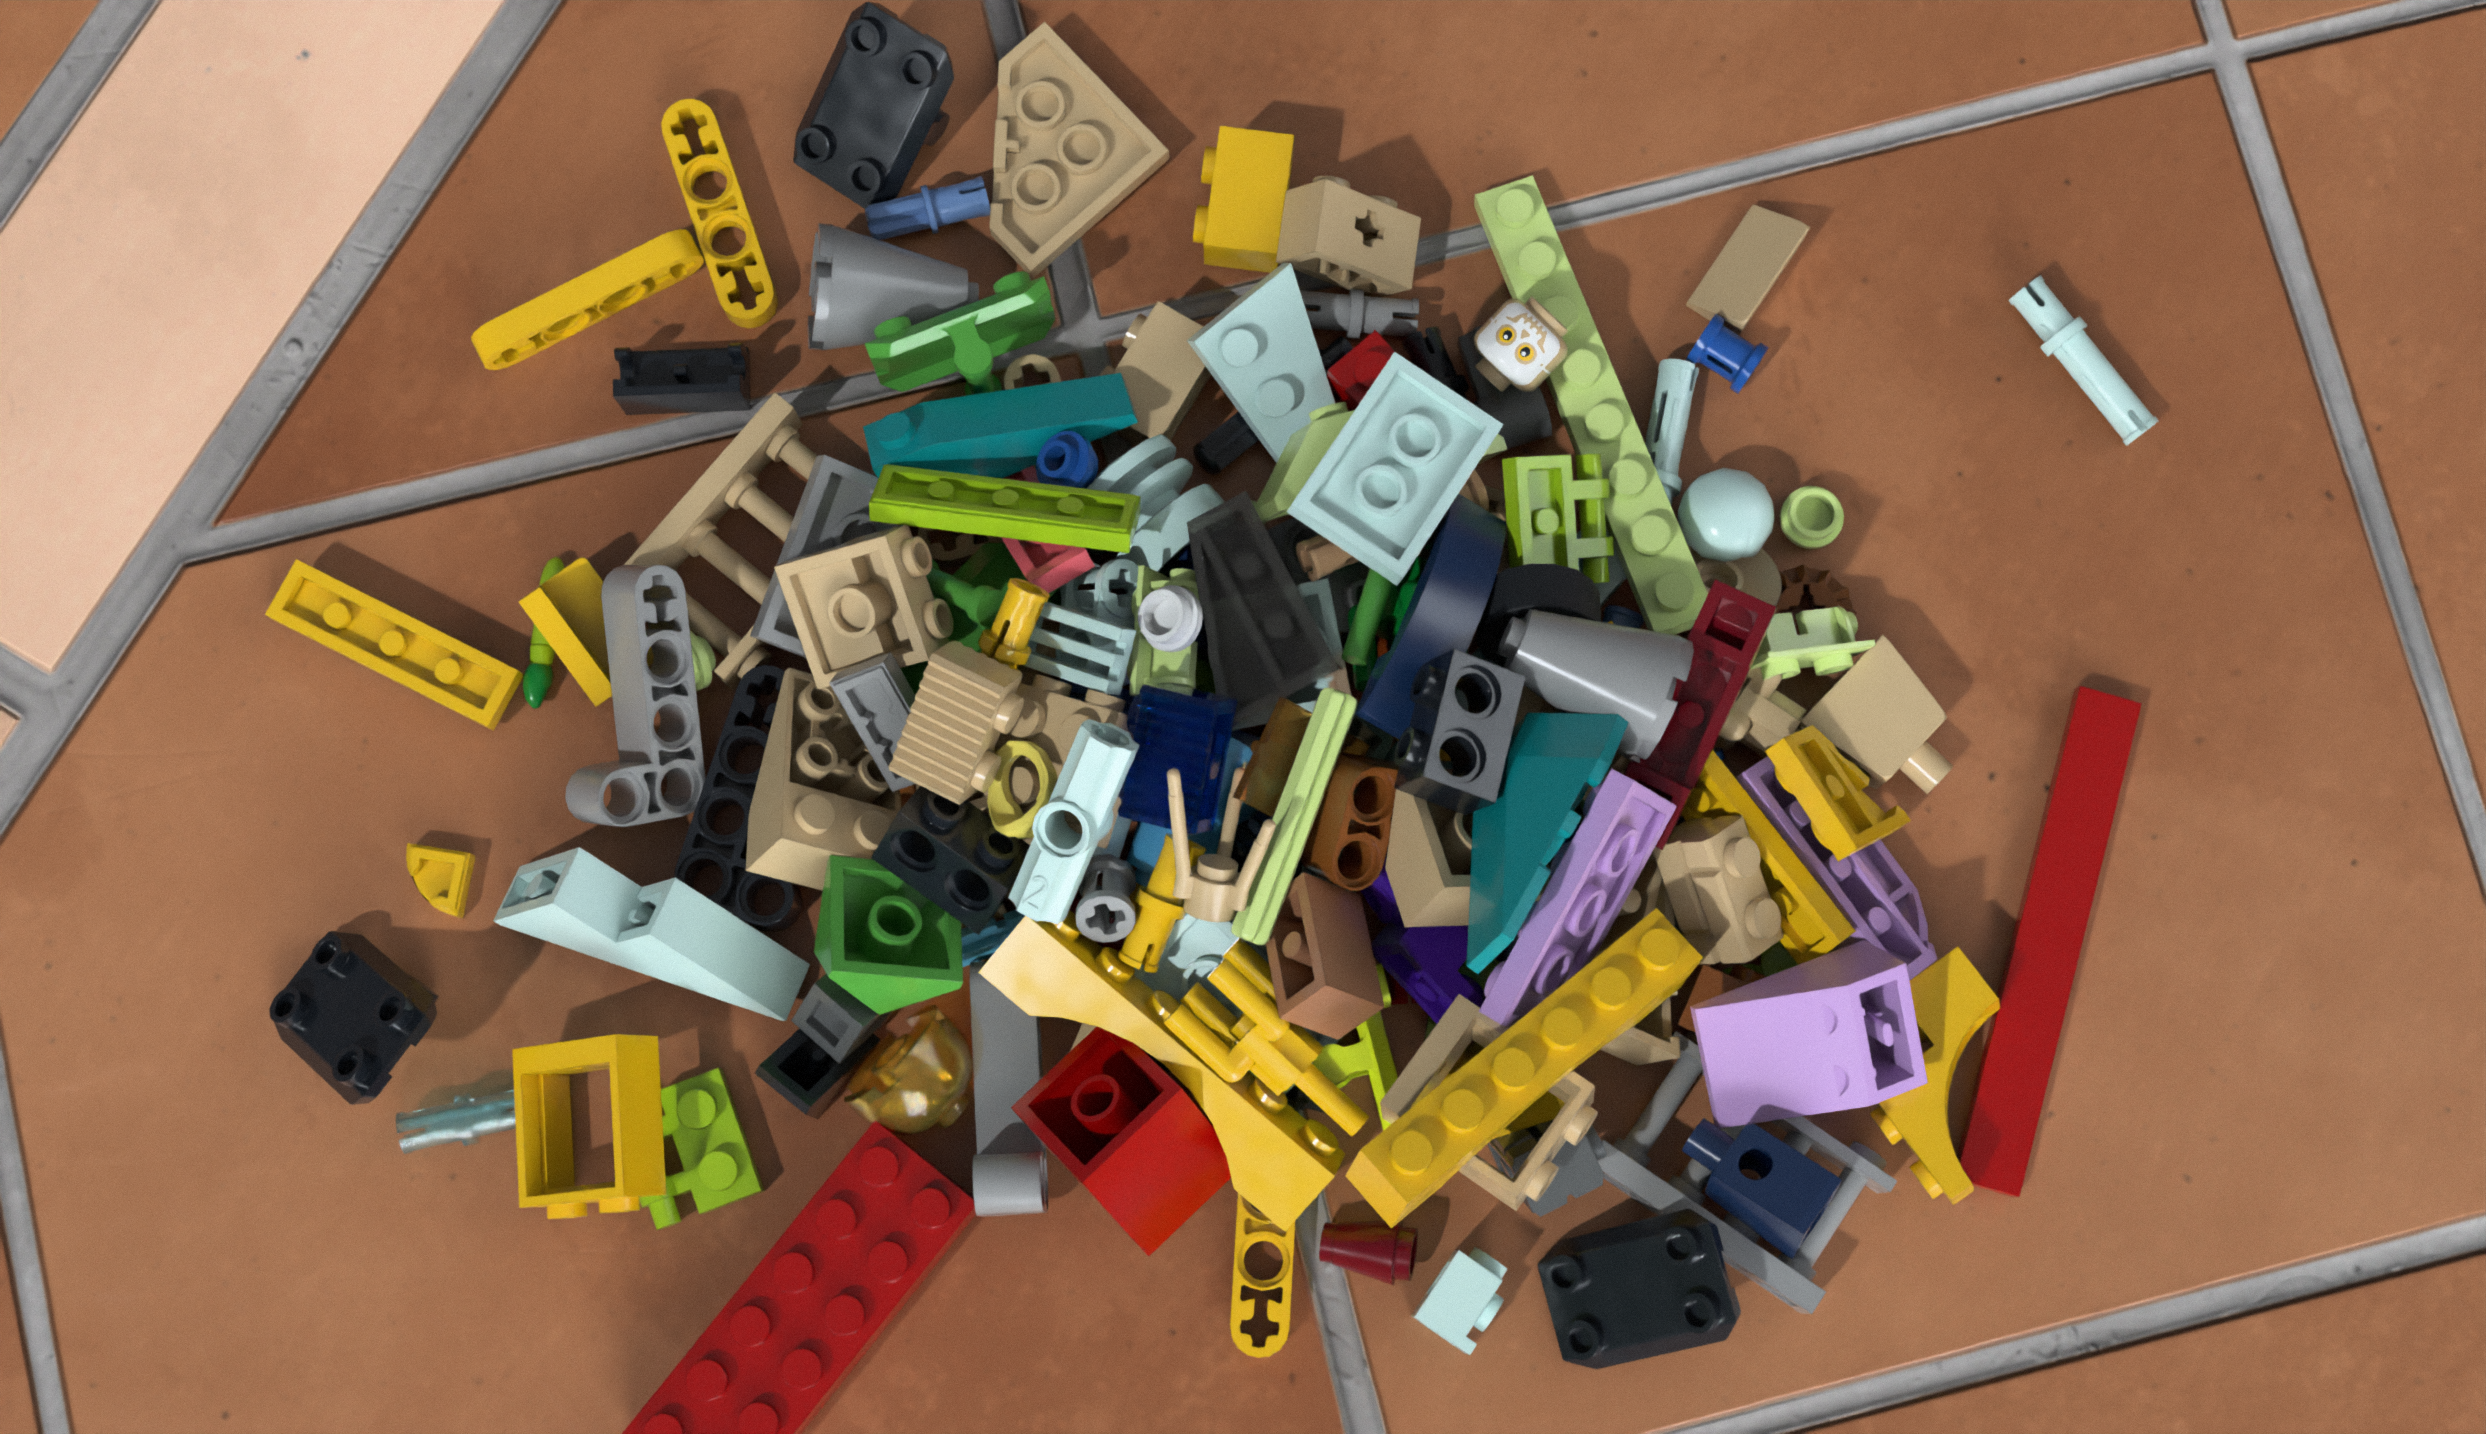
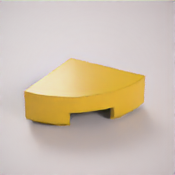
M407 843V868L421 895L434 908L454 917L463 918L476 856L467 852Z

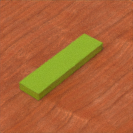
M886 464L882 468L869 501L870 521L1130 553L1140 517L1141 496Z

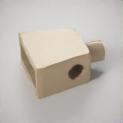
M1882 635L1875 642L1876 646L1868 649L1802 718L1798 728L1802 730L1814 725L1835 745L1838 752L1845 759L1853 762L1870 778L1869 787L1879 788L1900 769L1928 794L1953 768V765L1926 741L1945 721L1947 716L1892 643Z

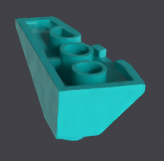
M1121 373L921 402L900 412L891 413L876 422L864 426L863 429L872 469L878 478L883 466L886 464L1004 478L1036 465L1042 446L1050 437L1059 432L1073 431L1087 438L1089 442H1092L1136 424L1138 420L1125 380Z
M1528 712L1513 728L1496 803L1473 812L1467 967L1477 974L1514 940L1551 873L1546 865L1558 852L1565 839L1573 834L1581 819V816L1575 813L1574 810L1581 802L1589 785L1595 788L1603 780L1629 723L1620 715Z

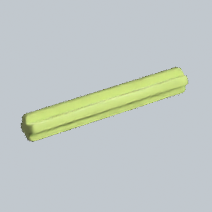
M1324 688L1320 691L1272 820L1275 822L1276 828L1249 889L1246 910L1237 911L1231 926L1232 934L1238 938L1256 945H1266L1270 940L1358 706L1357 699L1345 692L1333 688Z

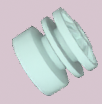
M1159 434L1149 438L1114 460L1096 476L1087 488L1141 496L1140 517L1130 553L1119 552L1115 559H1128L1137 566L1144 565L1157 572L1181 549L1213 525L1233 528L1237 519V514L1208 484L1199 485L1180 495L1181 490L1192 475L1193 465L1184 458L1172 461L1176 454V447L1164 435ZM1087 548L1093 555L1098 556L1109 552L1107 550ZM1123 588L1128 593V588Z

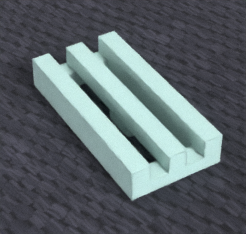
M1045 602L1028 642L1032 652L1024 666L1106 694L1120 695L1136 630ZM1045 617L1115 640L1114 652L1042 629L1043 619ZM1037 643L1109 666L1108 676L1035 652Z

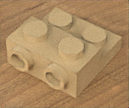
M899 525L857 537L836 547L786 560L774 567L817 689L830 687L829 682L837 672L889 652L892 653L897 664L902 668L928 661L933 652L949 643L948 637L953 632L952 613L944 600L940 598L934 600L926 577L932 569L930 550L921 537L912 536L909 526Z
M1035 674L1031 686L1019 684L1016 695L1024 698L1022 711L1012 730L1008 734L1000 733L996 745L1002 747L1009 740L1036 743L1047 752L1059 778L1080 725L1084 721L1091 719L1101 723H1112L1131 733V738L1138 745H1140L1147 722L1122 713L1126 703L1125 700L1088 689L1085 700L1080 701L1069 697L1072 685ZM1024 755L1014 761L1009 773V788L1013 800L1020 806L1023 815L1036 804L1040 791L1037 768L1031 759ZM1135 758L1112 809L1114 815L1112 828L1098 842V847L1105 849L1108 847ZM1064 811L1065 821L1068 826L1076 833L1082 834V826L1078 818L1073 813Z

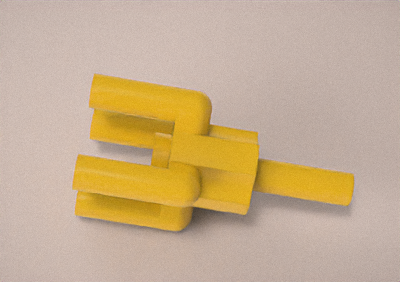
M1238 938L1222 956L1224 959L1209 974L1207 979L1243 1011L1241 1016L1237 1018L1197 981L1180 999L1181 1004L1169 1015L1163 1024L1224 1080L1237 1082L1250 1070L1277 1096L1295 1084L1350 1136H1353L1366 1123L1369 1116L1312 1064L1324 1046L1303 1027L1279 1018L1269 963L1248 943Z

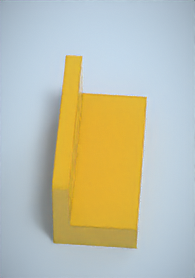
M580 557L519 600V604L595 707H597L612 696L601 600L604 581L585 557ZM651 646L647 653L648 666L653 663L654 659Z

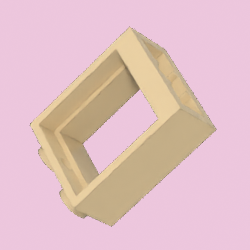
M1458 994L1381 1100L1382 1118L1390 1124L1394 1123L1441 1084L1472 1040L1485 1048L1509 1029V1027L1501 1025L1480 1013V1007ZM1571 1071L1548 1090L1565 1102V1105L1513 1178H1510L1477 1154L1459 1172L1515 1211L1518 1210L1527 1196L1537 1202L1559 1170V1167L1551 1161L1566 1140L1576 1146L1585 1136L1598 1114L1596 1110L1590 1107L1594 1101L1595 1085L1574 1071Z

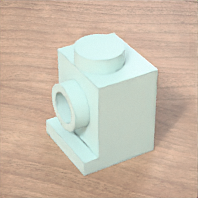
M1474 1247L1469 1256L1460 1250H1454L1411 1316L1465 1354L1471 1355L1477 1344L1466 1336L1473 1326L1483 1332L1498 1312L1504 1299L1495 1292L1502 1283V1277L1508 1269L1477 1247Z

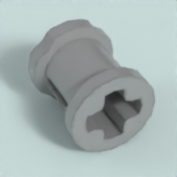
M1110 854L1097 855L1091 858L1078 888L1083 898L1079 901L1075 912L1078 929L1089 939L1102 943L1115 942L1125 938L1133 930L1136 914L1135 906L1129 899V896L1136 888V875L1129 862L1118 859ZM1103 873L1102 886H1097V876ZM1110 911H1115V921L1110 924Z

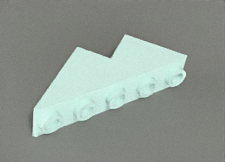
M580 847L520 866L493 920L497 924L780 1021L787 1020L810 966L803 959L676 877L641 887Z

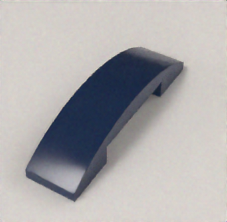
M1459 493L1425 544L1424 548L1431 551L1391 649L1378 657L1355 712L1357 716L1397 739L1400 738L1404 730L1410 725L1415 705L1410 699V690L1416 673L1423 664L1453 649L1466 653L1484 612L1500 564L1505 540L1506 522Z

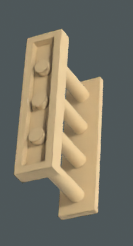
M774 392L624 565H664L676 571L689 555L692 557L701 555L762 605L771 580L716 535L718 528L715 525L731 507L734 510L742 507L785 542L794 517L757 488L759 480L756 478L772 460L775 462L784 460L808 480L817 455L799 441L800 433L798 429L803 424L794 407ZM686 593L689 628L698 636L706 639L715 650L725 657L714 672L729 688L734 691L742 677L752 668L769 664L772 654L768 651L773 645L750 636L754 625L741 638Z

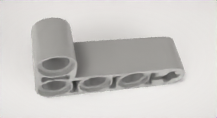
M622 565L614 568L606 576L601 593L619 760L588 765L578 769L570 777L566 786L565 800L569 811L582 822L629 827L682 817L694 812L706 778L686 591L683 580L675 570L664 565ZM645 622H648V629H645ZM650 646L654 654L651 669L648 668L647 653ZM657 711H659L661 720L660 727L656 733L654 717ZM664 775H666L667 790L664 796H662L661 782ZM609 784L611 788V800L609 802V805L605 808V804L603 801L604 791L607 785Z
M987 961L971 962L970 1004L977 1155L973 1156L975 1212L977 1216L981 1217L1048 1213L1046 1146L1011 1109L1043 1077L1040 1016H1029L978 973Z

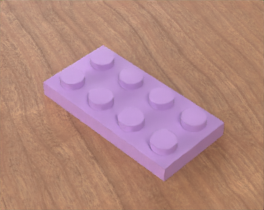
M1612 768L1605 781H1601L1600 785L1592 788L1583 807L1585 818L1572 841L1563 844L1556 853L1550 867L1552 878L1540 900L1534 902L1517 933L1519 938L1506 961L1499 963L1487 979L1484 988L1486 999L1479 1010L1480 1013L1510 1028L1594 959L1677 808L1676 805Z

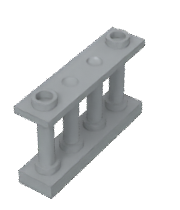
M1689 1030L1683 1036L1679 1032L1674 1031L1672 1032V1037H1679L1680 1058H1678L1625 1140L1617 1138L1613 1146L1602 1140L1607 1154L1606 1157L1598 1160L1605 1176L1603 1179L1657 1216L1684 1209H1691L1704 1216L1718 1227L1724 1249L1721 1252L1724 1262L1797 1312L1813 1314L1826 1291L1811 1282L1817 1273L1812 1267L1864 1186H1867L1877 1194L1892 1191L1897 1180L1883 1171L1887 1161L1859 1142L1853 1141L1848 1148L1803 1116L1771 1121L1787 1132L1782 1142L1804 1156L1809 1148H1811L1842 1169L1839 1175L1842 1181L1829 1207L1792 1259L1782 1252L1776 1258L1758 1246L1756 1242L1760 1236L1732 1214L1727 1213L1722 1221L1701 1207L1706 1198L1701 1192L1708 1183L1712 1172L1692 1158L1680 1177L1672 1175L1668 1183L1646 1169L1651 1161L1647 1153L1699 1074L1704 1076L1696 1033ZM1745 1125L1720 1129L1736 1139Z

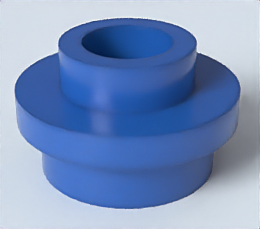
M1062 431L1050 437L1042 446L1037 457L1036 474L1039 483L1087 489L1094 481L1098 472V457L1087 438L1073 431Z

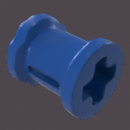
M1715 314L1690 351L1686 361L1693 364L1700 362L1731 382L1730 389L1739 394L1769 347L1763 343H1759L1756 346L1725 327L1724 318Z

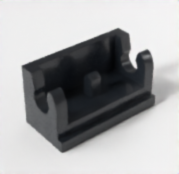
M729 343L728 348L656 351H632L630 347L614 349V357L620 367V379H613V397L626 415L751 410L750 350L743 343Z

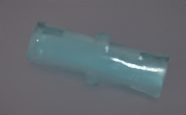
M514 1089L472 1098L469 1093L454 1096L453 1103L407 1113H397V1133L419 1128L426 1129L405 1134L404 1138L399 1139L403 1153L410 1154L416 1150L461 1141L463 1146L479 1143L480 1136L516 1129L515 1110L507 1111V1109L515 1108Z

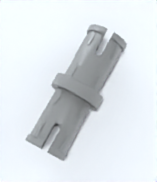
M1300 289L1305 308L1318 311H1306L1312 329L1346 331V338L1359 339L1360 333L1371 334L1374 330L1381 335L1408 337L1417 332L1418 320L1398 319L1392 316L1415 318L1419 314V299L1412 298L1408 300L1364 296V290L1350 289L1349 295Z

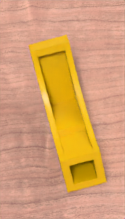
M1958 946L1909 981L1920 1042L1922 1044L1927 1040L1931 1046L1923 1052L1928 1083L1877 1103L1878 1107L1869 1113L1892 1145L1904 1139L1919 1159L1909 1168L1931 1198L1934 1199L1941 1193H1944L1952 1205H1955L1975 1191L1972 1182L1962 1169L1951 1142L1948 1124V1099L1952 1076L1957 1062L1972 1036L1988 1018L2000 1009L1999 998Z

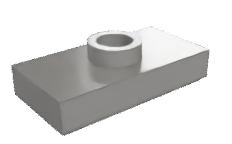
M889 652L837 672L829 684L892 792L916 784L889 770V764L893 760V753L897 749V742L902 736V730L906 725V718L911 712L910 707L915 701V693L892 653Z

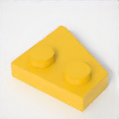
M1814 725L1784 737L1765 751L1774 764L1775 775L1779 783L1786 791L1796 797L1811 820V828L1815 837L1824 847L1832 851L1838 862L1892 834L1911 821L1906 812L1898 805L1885 813L1862 791V789L1869 785L1870 778L1853 762L1845 759L1838 752L1835 745Z

